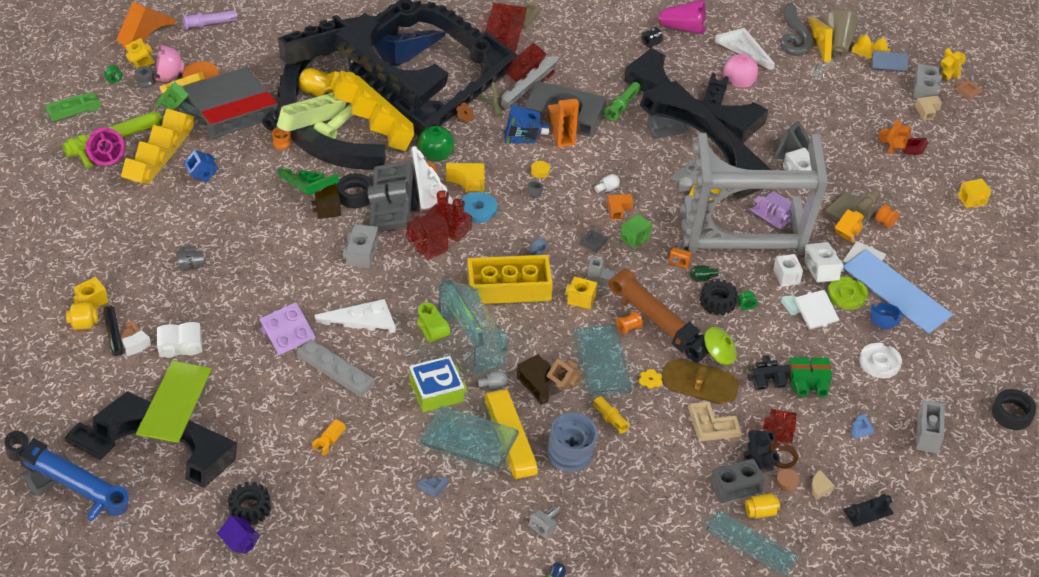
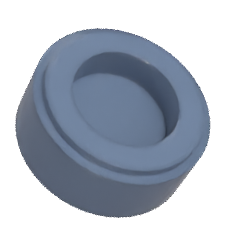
M538 238L530 246L529 253L531 255L543 254L547 249L548 243L543 238Z

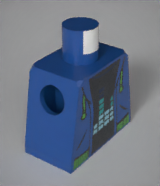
M511 105L504 130L505 143H535L538 134L548 135L549 124L540 122L539 112Z

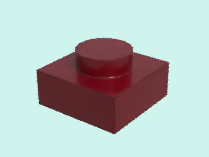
M909 138L905 149H903L904 154H922L928 145L927 138Z

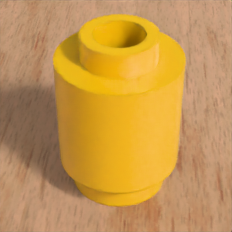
M773 493L752 496L750 499L745 500L748 518L754 517V519L776 516L777 511L780 510L778 497H774Z

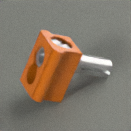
M681 242L677 248L673 247L671 250L668 264L688 269L692 252L685 251L684 244L682 245Z

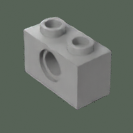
M354 224L352 232L349 231L348 246H344L343 257L346 258V265L370 268L378 243V227Z
M922 401L917 415L916 450L932 453L939 452L944 439V403Z

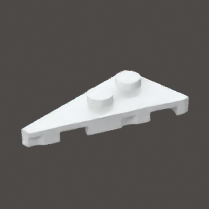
M745 28L715 36L716 43L738 54H746L752 57L757 64L769 70L774 69L775 63Z
M416 146L412 147L411 153L420 212L457 209V202L453 201L447 188L440 182V178L433 168L428 166L423 154Z
M385 299L314 315L316 323L325 325L339 323L343 324V327L366 328L374 331L375 328L389 329L390 333L396 332V327Z

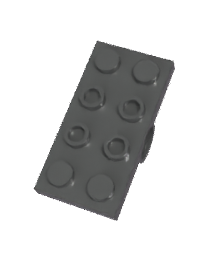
M411 160L376 166L374 168L373 186L368 187V197L371 203L370 226L378 227V232L409 226L413 163Z

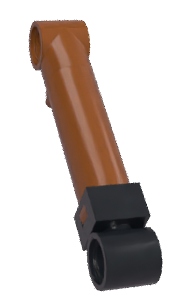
M625 268L608 281L610 290L616 296H623L621 303L623 306H627L629 302L671 337L673 339L671 344L681 353L685 351L686 356L690 360L699 363L709 354L705 345L704 335H699L700 330L690 321L686 324L637 282L636 276L632 271Z

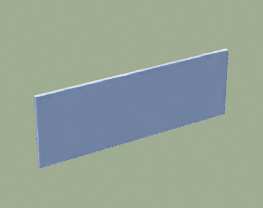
M867 249L843 266V269L862 282L887 303L897 306L905 317L929 334L953 316L952 313Z

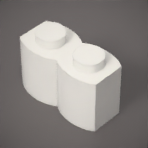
M187 322L180 325L168 324L157 327L159 357L172 358L180 354L191 356L201 353L202 331L200 323Z

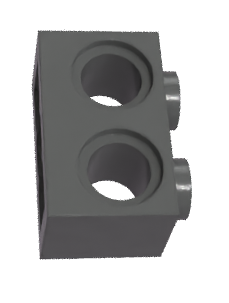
M750 459L714 469L710 484L722 504L762 492L765 478L755 460Z

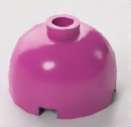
M104 127L96 129L89 135L88 142H86V152L93 162L98 165L111 166L122 160L125 155L126 144L120 133L114 129Z

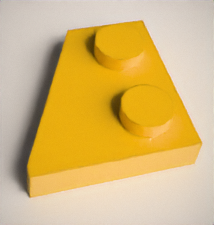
M199 72L159 87L161 92L164 93L174 82L180 86H185L205 79L203 72Z

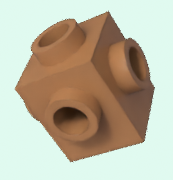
M557 358L551 366L547 377L554 381L553 385L561 390L565 388L573 389L580 383L581 375L584 371L579 369V364L570 358L567 360Z

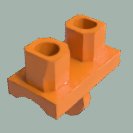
M895 120L891 129L885 128L879 132V140L890 145L888 153L894 154L896 148L905 149L906 138L911 136V126L902 125L901 120Z

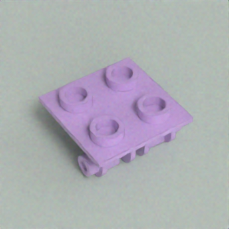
M775 191L766 197L758 196L755 199L757 204L750 209V211L780 230L791 222V201Z
M297 302L259 319L263 326L261 327L263 335H268L278 355L307 343L310 339L316 338Z

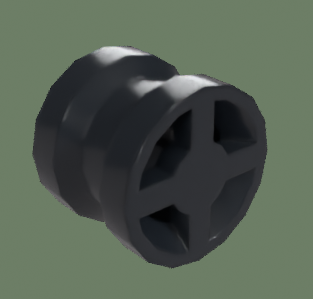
M657 27L651 28L650 31L642 32V42L648 48L663 41L662 32Z

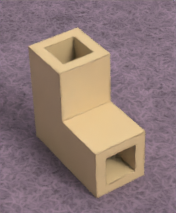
M938 96L917 98L915 107L923 121L934 119L936 111H940L942 105Z

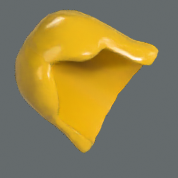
M315 68L304 69L298 79L300 90L315 96L324 95L326 93L324 88L329 73Z

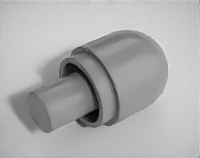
M503 371L489 372V374H486V378L477 379L479 388L488 386L489 389L501 388L507 384L508 377Z

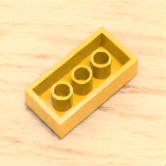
M548 255L467 258L470 304L551 301L553 283Z

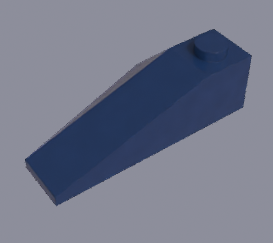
M433 29L415 31L414 34L399 33V36L388 34L375 43L374 47L383 61L398 66L401 65V62L409 61L446 36V32Z

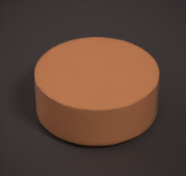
M782 469L778 472L776 484L781 490L793 491L797 488L799 475L794 470Z

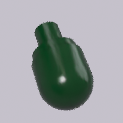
M706 265L694 266L690 271V276L694 281L710 280V277H715L719 274L718 268L709 269V266Z

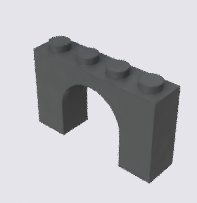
M537 81L524 108L539 112L540 122L542 123L547 113L548 105L558 104L560 100L577 99L579 102L578 112L580 114L577 119L576 134L594 137L604 114L606 97Z

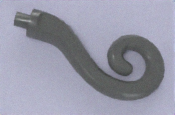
M790 2L783 8L784 19L791 28L803 37L805 43L803 46H800L802 44L801 37L790 33L782 37L781 47L791 55L801 56L810 52L814 45V40L809 29L798 19L796 6ZM793 41L797 46L800 47L792 46L788 42Z

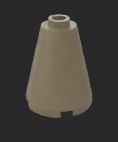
M837 8L832 9L826 13L824 23L833 29L831 54L835 57H842L847 54L859 23L858 16L854 11L843 8V11H837Z

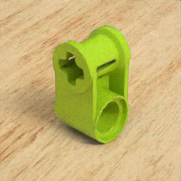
M422 303L418 307L419 317L417 324L428 342L432 343L449 336L450 327L436 306L432 303Z

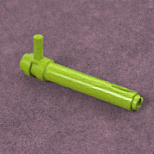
M153 111L107 128L114 129L124 138L150 129L153 125H160L162 116L159 112ZM81 134L75 139L70 138L62 143L67 157L72 156L74 158L80 156L87 169L93 167V163L86 152V142H88L90 134Z

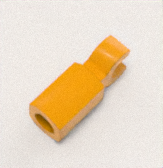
M335 419L321 434V438L313 441L312 450L315 451L318 447H323L321 449L322 455H327L329 453V446H332L346 431L345 424Z

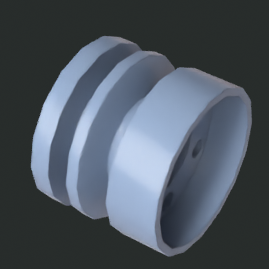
M577 412L564 413L553 421L547 446V456L552 465L566 472H578L590 464L598 436L597 427L594 422L586 415Z

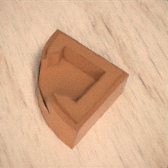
M134 320L125 326L126 328L121 334V340L140 331Z

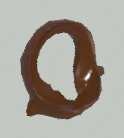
M776 440L775 443L769 444L770 451H788L794 457L791 463L783 464L780 462L774 466L788 469L796 465L798 453L792 446L778 443Z

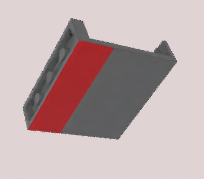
M247 67L182 86L189 94L182 103L191 102L207 122V133L211 139L260 124L262 119L270 112L278 115V103Z

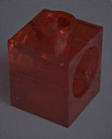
M771 409L769 417L764 418L763 429L773 431L776 441L792 444L797 413Z

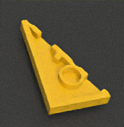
M808 17L813 37L816 40L823 61L831 62L833 29L815 17Z

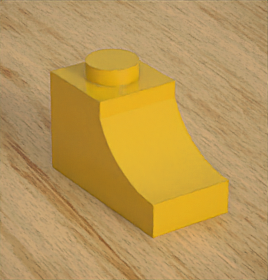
M446 163V182L461 185L465 192H484V163Z

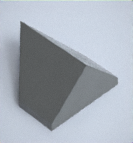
M796 121L786 131L773 159H785L786 153L801 148H806L808 151L810 139L800 121Z

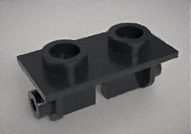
M886 494L859 504H852L850 507L843 509L854 528L894 514L889 507L892 503V498Z

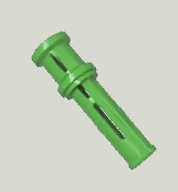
M632 83L619 98H615L612 101L611 106L605 108L604 114L606 118L616 121L620 117V113L626 111L627 104L641 91L639 83Z

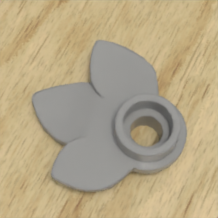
M695 160L690 161L685 168L679 169L670 178L672 181L680 182V192L687 191L693 185H697L696 177L699 173L698 170H695Z

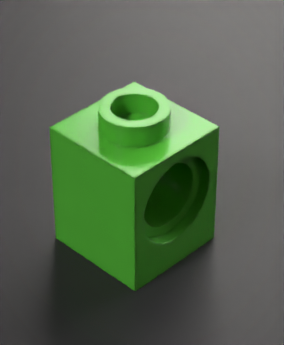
M637 214L622 224L620 238L624 243L636 248L651 237L652 224Z

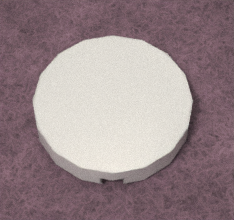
M871 343L865 346L860 353L859 362L866 373L878 378H890L899 372L902 358L895 348L883 346L884 343Z

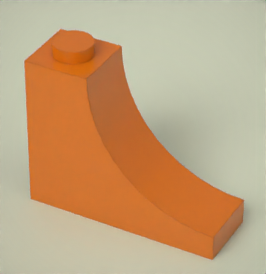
M132 2L116 41L122 43L121 47L126 49V45L139 38L145 42L152 32L162 26H173L176 19Z
M577 99L560 100L558 104L548 105L547 121L557 147L575 145L579 108Z

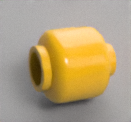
M90 302L74 303L71 305L70 311H66V322L71 323L74 330L92 329L95 324H98L97 307H94Z

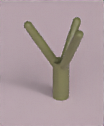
M492 82L494 101L487 99L481 94L478 97L493 106L496 117H502L500 103L502 101L501 97L505 92H502L497 99L495 82Z

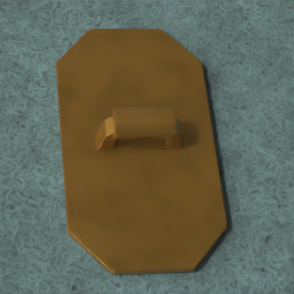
M681 358L665 364L661 379L669 390L717 404H724L735 400L740 386L738 380L730 372Z

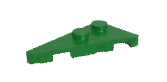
M277 169L280 178L308 195L315 194L319 189L340 182L338 174L325 177L323 172L300 170L299 174H294L292 169Z

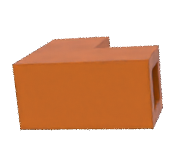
M632 194L608 195L607 206L611 220L623 219V212L633 209Z

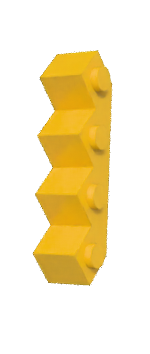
M341 70L333 87L334 98L351 103L353 115L369 119L371 131L387 135L389 147L406 152L414 136L413 123L359 76L352 72Z
M166 108L162 126L153 125L148 143L139 141L135 159H125L121 177L150 184L193 129L194 116Z

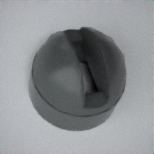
M537 181L529 182L528 194L533 198L539 197L543 192V184Z

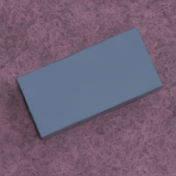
M872 52L871 69L907 71V53Z

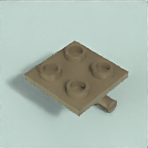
M874 189L861 200L845 191L824 213L840 221L847 209L852 212L858 211L864 216L862 220L864 225L878 211L872 205L875 203V199L880 196V192Z

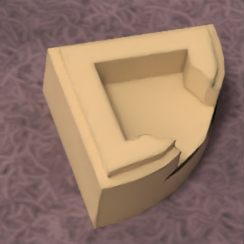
M821 470L818 471L812 480V494L814 498L818 499L834 490L835 485Z

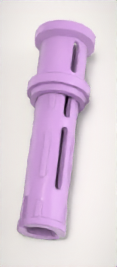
M235 10L211 14L198 12L197 15L186 16V14H183L182 16L185 30L193 27L203 28L209 24L237 21Z

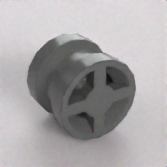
M141 66L135 70L137 86L149 88L154 85L155 80L151 67Z

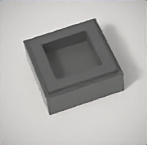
M591 229L580 240V245L597 253L607 243L608 238Z

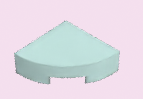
M784 296L781 298V303L791 315L800 313L794 300L796 296Z

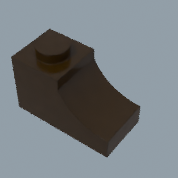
M336 183L314 194L315 201H311L312 210L317 212L318 219L341 216V204Z
M537 354L517 364V379L543 405L549 400V387L546 382L550 381L547 374L551 366L547 360H543Z

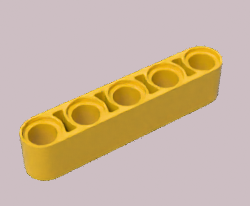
M502 389L485 393L487 409L514 479L537 475L536 460L508 390Z

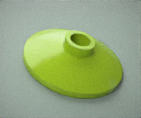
M719 327L707 329L704 340L711 356L723 365L734 363L737 351L731 337Z

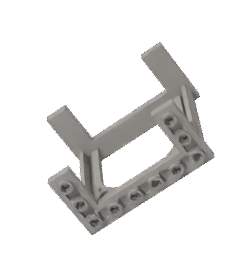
M698 133L697 142H693V154L697 155V158H695V170H698L699 173L696 177L697 187H694V199L693 196H685L684 203L680 204V215L684 216L681 224L682 231H685L683 244L684 247H687V251L695 254L696 249H796V254L804 255L805 246L809 242L828 185L820 134H812L808 145L811 171L746 170L731 166L713 153L707 142V134ZM719 189L722 192L719 194H715L711 192V190ZM810 189L804 209L802 208L801 196H793L790 215L793 234H741L729 232L715 224L711 217L712 211L720 200L742 190Z

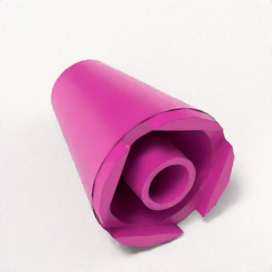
M696 0L663 9L662 13H659V23H662V26L704 34L706 26H702L704 21H706L704 0Z

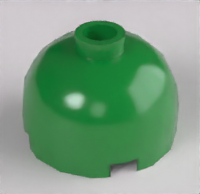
M431 126L424 129L419 135L417 149L424 157H427V160L443 161L454 153V138L446 128Z

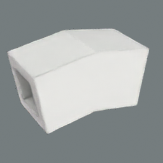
M142 330L122 339L123 348L127 356L139 353L151 346L149 336Z

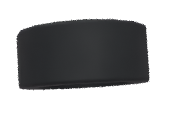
M352 173L339 179L340 182L337 183V189L341 205L356 209L365 207L370 203L368 187L373 186V183L368 176ZM352 187H359L365 189V191L360 194H348L344 192L346 189Z
M1007 389L1000 392L992 406V415L995 421L1011 430L1027 428L1036 414V403L1033 398L1027 393L1016 389ZM1002 404H1016L1025 411L1026 415H1013L1007 412Z

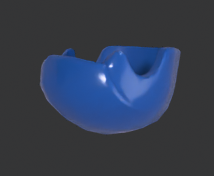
M879 302L876 307L874 304L871 305L870 318L877 327L890 329L901 322L902 312L895 305Z

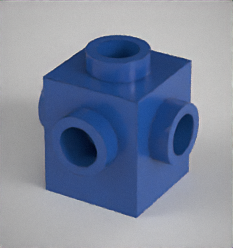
M196 149L184 161L189 175L196 180L200 179L207 182L218 170L215 158L211 154L203 153Z

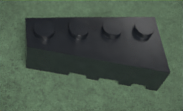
M338 15L332 16L331 21L327 22L324 19L319 21L318 26L309 25L305 27L303 32L294 31L278 38L280 58L286 64L293 65L298 63V61L312 60L317 56H326L332 52L339 51L335 47L336 34L349 24Z

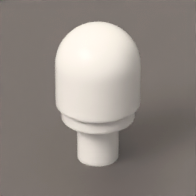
M610 174L602 178L600 184L594 186V189L597 193L603 190L610 192L619 186L620 180L618 176Z

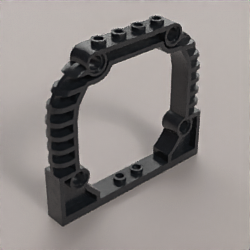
M399 0L389 5L385 11L378 13L374 18L379 22L377 35L371 40V46L397 27H411L418 22L432 24L445 31L470 51V59L480 64L482 76L475 82H470L466 89L459 91L445 105L440 101L428 100L421 107L417 108L401 95L394 92L385 83H382L373 74L367 72L350 57L348 58L349 72L363 79L411 121L414 133L419 136L428 127L442 126L458 113L456 111L458 106L462 103L468 105L479 94H482L491 87L492 82L496 83L515 67L518 55L485 31L481 34L479 29L473 28L471 23L465 22L463 17L457 16L455 11L446 9L444 5L437 6L434 2L421 4V1Z

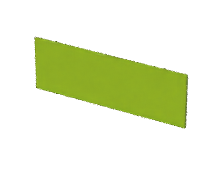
M172 360L136 435L179 443L212 368Z

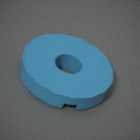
M471 192L461 198L459 212L469 222H488L490 218L495 217L497 214V202L493 196L485 192ZM475 206H481V207H483V208H481V209H476V208H474V207H475Z

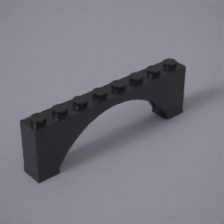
M650 48L626 67L624 81L630 85L634 82L639 83L643 92L670 83L671 81L664 70L665 55ZM697 100L742 143L766 123L768 109L755 102L746 105L730 106Z
M677 81L645 91L640 106L650 116L656 115L674 119L695 128L701 133H706L707 137L719 147L731 166L746 170H771ZM747 189L732 194L737 199H740L762 189Z

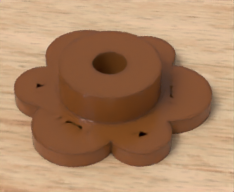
M462 103L456 108L459 120L468 123L475 119L473 108L469 107L466 103Z

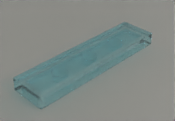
M720 510L707 525L706 530L787 577L798 561L799 556Z

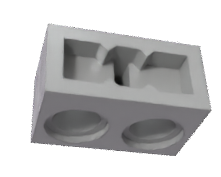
M918 63L914 76L913 99L940 95L942 75L939 74V67Z

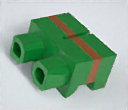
M790 357L788 362L790 372L787 375L791 381L790 389L795 390L797 397H806L809 394V390H816L818 397H827L832 380L830 358H810L809 362L808 357Z

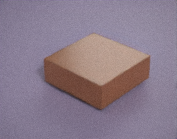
M967 80L958 85L955 91L970 100L980 94L982 89Z

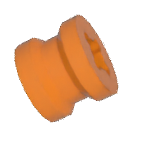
M278 127L272 131L273 146L279 150L289 148L291 146V132L281 130Z
M885 204L877 212L875 220L879 223H884L885 227L890 229L897 222L900 213L896 210H891L890 206Z

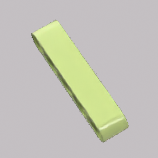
M329 93L283 106L279 114L277 127L284 131H292L316 124L319 121L323 122L333 119L345 108L347 102L335 99L334 94Z

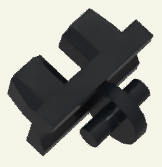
M763 355L762 362H756V368H752L751 374L747 375L748 381H753L755 390L767 389V379H773L775 388H783L788 384L787 374L790 372L789 365L778 366L777 360L771 361L769 355Z
M748 431L750 442L747 444L749 450L743 452L744 458L754 459L760 470H766L767 472L774 470L773 466L780 463L777 451H770L769 444L775 443L776 440L774 432Z

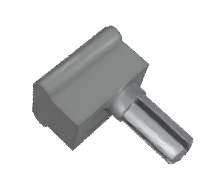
M554 506L546 513H543L541 510L533 513L528 526L547 539L555 532L557 523L551 518L559 513V509Z

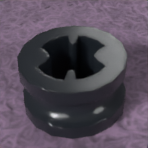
M270 112L262 119V123L266 129L273 131L277 128L279 117L275 113Z

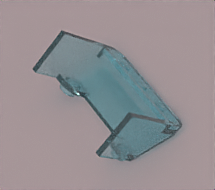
M450 279L441 281L439 283V313L445 320L456 317L474 345L475 377L506 366L507 343L509 342L507 333L501 330L481 300L479 291L470 285Z

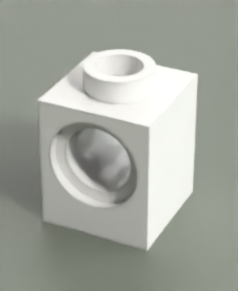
M796 255L776 256L773 270L780 286L800 284L803 270Z

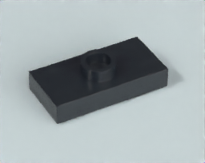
M81 422L65 436L67 443L99 460H102L115 446V441L109 443L94 436L93 429Z

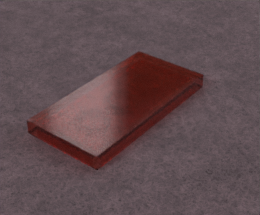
M493 2L486 32L516 53L527 7Z

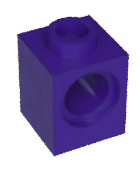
M233 515L227 519L217 532L232 551L247 554L251 551L256 541L260 538V535L244 518Z

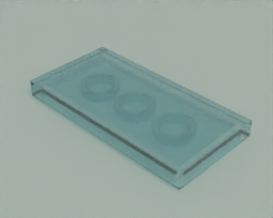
M615 324L574 328L589 397L631 393L632 387Z
M440 406L422 437L421 443L426 447L499 470L519 432L515 428Z

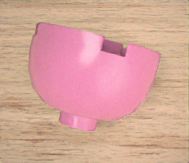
M161 45L160 48L163 51L158 52L155 68L159 76H155V81L170 82L175 80L179 73H183L184 62H181V56L177 50Z
M736 54L725 62L722 76L723 78L728 76L729 82L733 86L749 87L753 82L757 81L758 66L752 57L746 54Z

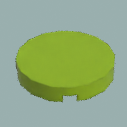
M840 277V280L831 281L827 289V296L832 304L837 307L855 310L866 303L868 296L867 288L859 280L857 282L852 280V277Z

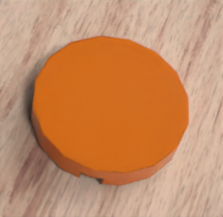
M206 61L191 63L183 70V78L199 72H203L205 79L219 75L216 65Z

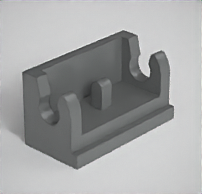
M648 115L647 127L653 139L688 133L686 124L662 116Z

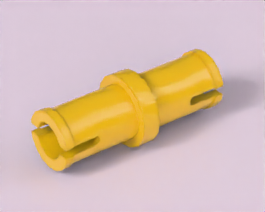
M602 396L594 400L595 403H592V406L620 434L625 433L629 429L630 423L619 414V410L616 407H612Z

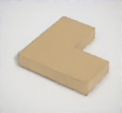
M710 401L690 403L688 405L699 442L741 437L742 432L736 416L715 418Z

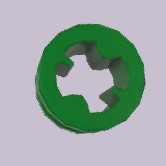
M115 65L108 66L104 71L105 78L111 84L121 81L123 77L122 72Z
M745 291L738 296L737 300L742 310H751L757 306L758 301L755 298L754 292Z

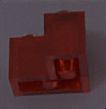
M438 212L429 216L428 214L407 223V240L413 243L418 253L427 260L448 252V223Z

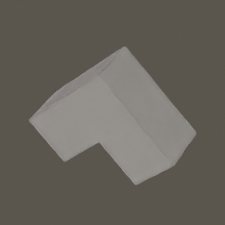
M592 257L588 267L587 280L598 282L597 285L609 288L608 281L615 276V271L603 269L604 260Z

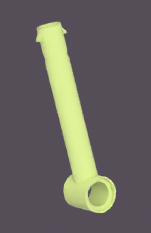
M351 103L327 124L319 121L313 128L328 137L336 139L337 129L353 116Z

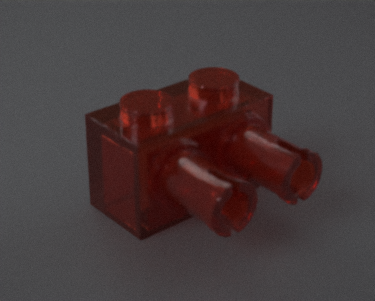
M533 42L513 59L506 73L516 82L520 79L524 80L532 69L540 67V63L544 60L546 53ZM553 69L545 77H547V79L552 77L555 73V70Z
M445 190L438 191L436 193L437 203L426 212V224L437 232L459 242L472 230V216L464 212V200L455 199L450 204L449 193Z

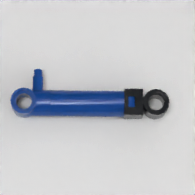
M13 431L6 436L5 451L10 460L20 461L21 466L34 473L37 470L95 502L87 516L89 521H93L103 508L112 516H120L127 511L129 494L124 487L113 486L48 450L46 444L35 438L29 443L27 435L22 431ZM15 444H21V445H22V446L19 447V448H13V447H12V446L15 445ZM113 499H121V500H122L121 503H117V504H115V503H113V502H111V501H112Z

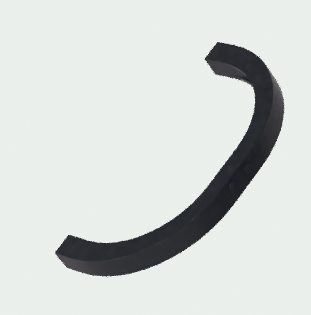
M358 17L344 19V21L350 24ZM399 27L389 34L391 36H398ZM312 60L298 61V63L293 65L285 64L284 73L280 75L281 87H278L277 92L278 98H280V109L283 106L297 102L299 76ZM310 125L290 131V138L302 150L329 164L360 170H374L376 166L385 165V144H361L337 140L316 131Z

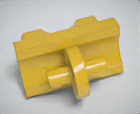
M949 48L944 51V59L941 60L940 64L944 68L940 72L942 78L949 81L952 77L956 79L961 77V65L966 61L964 53L959 51L952 53Z

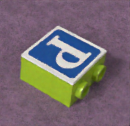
M450 356L409 366V381L423 412L464 402V393L467 392L464 380L460 379L458 366L454 365Z

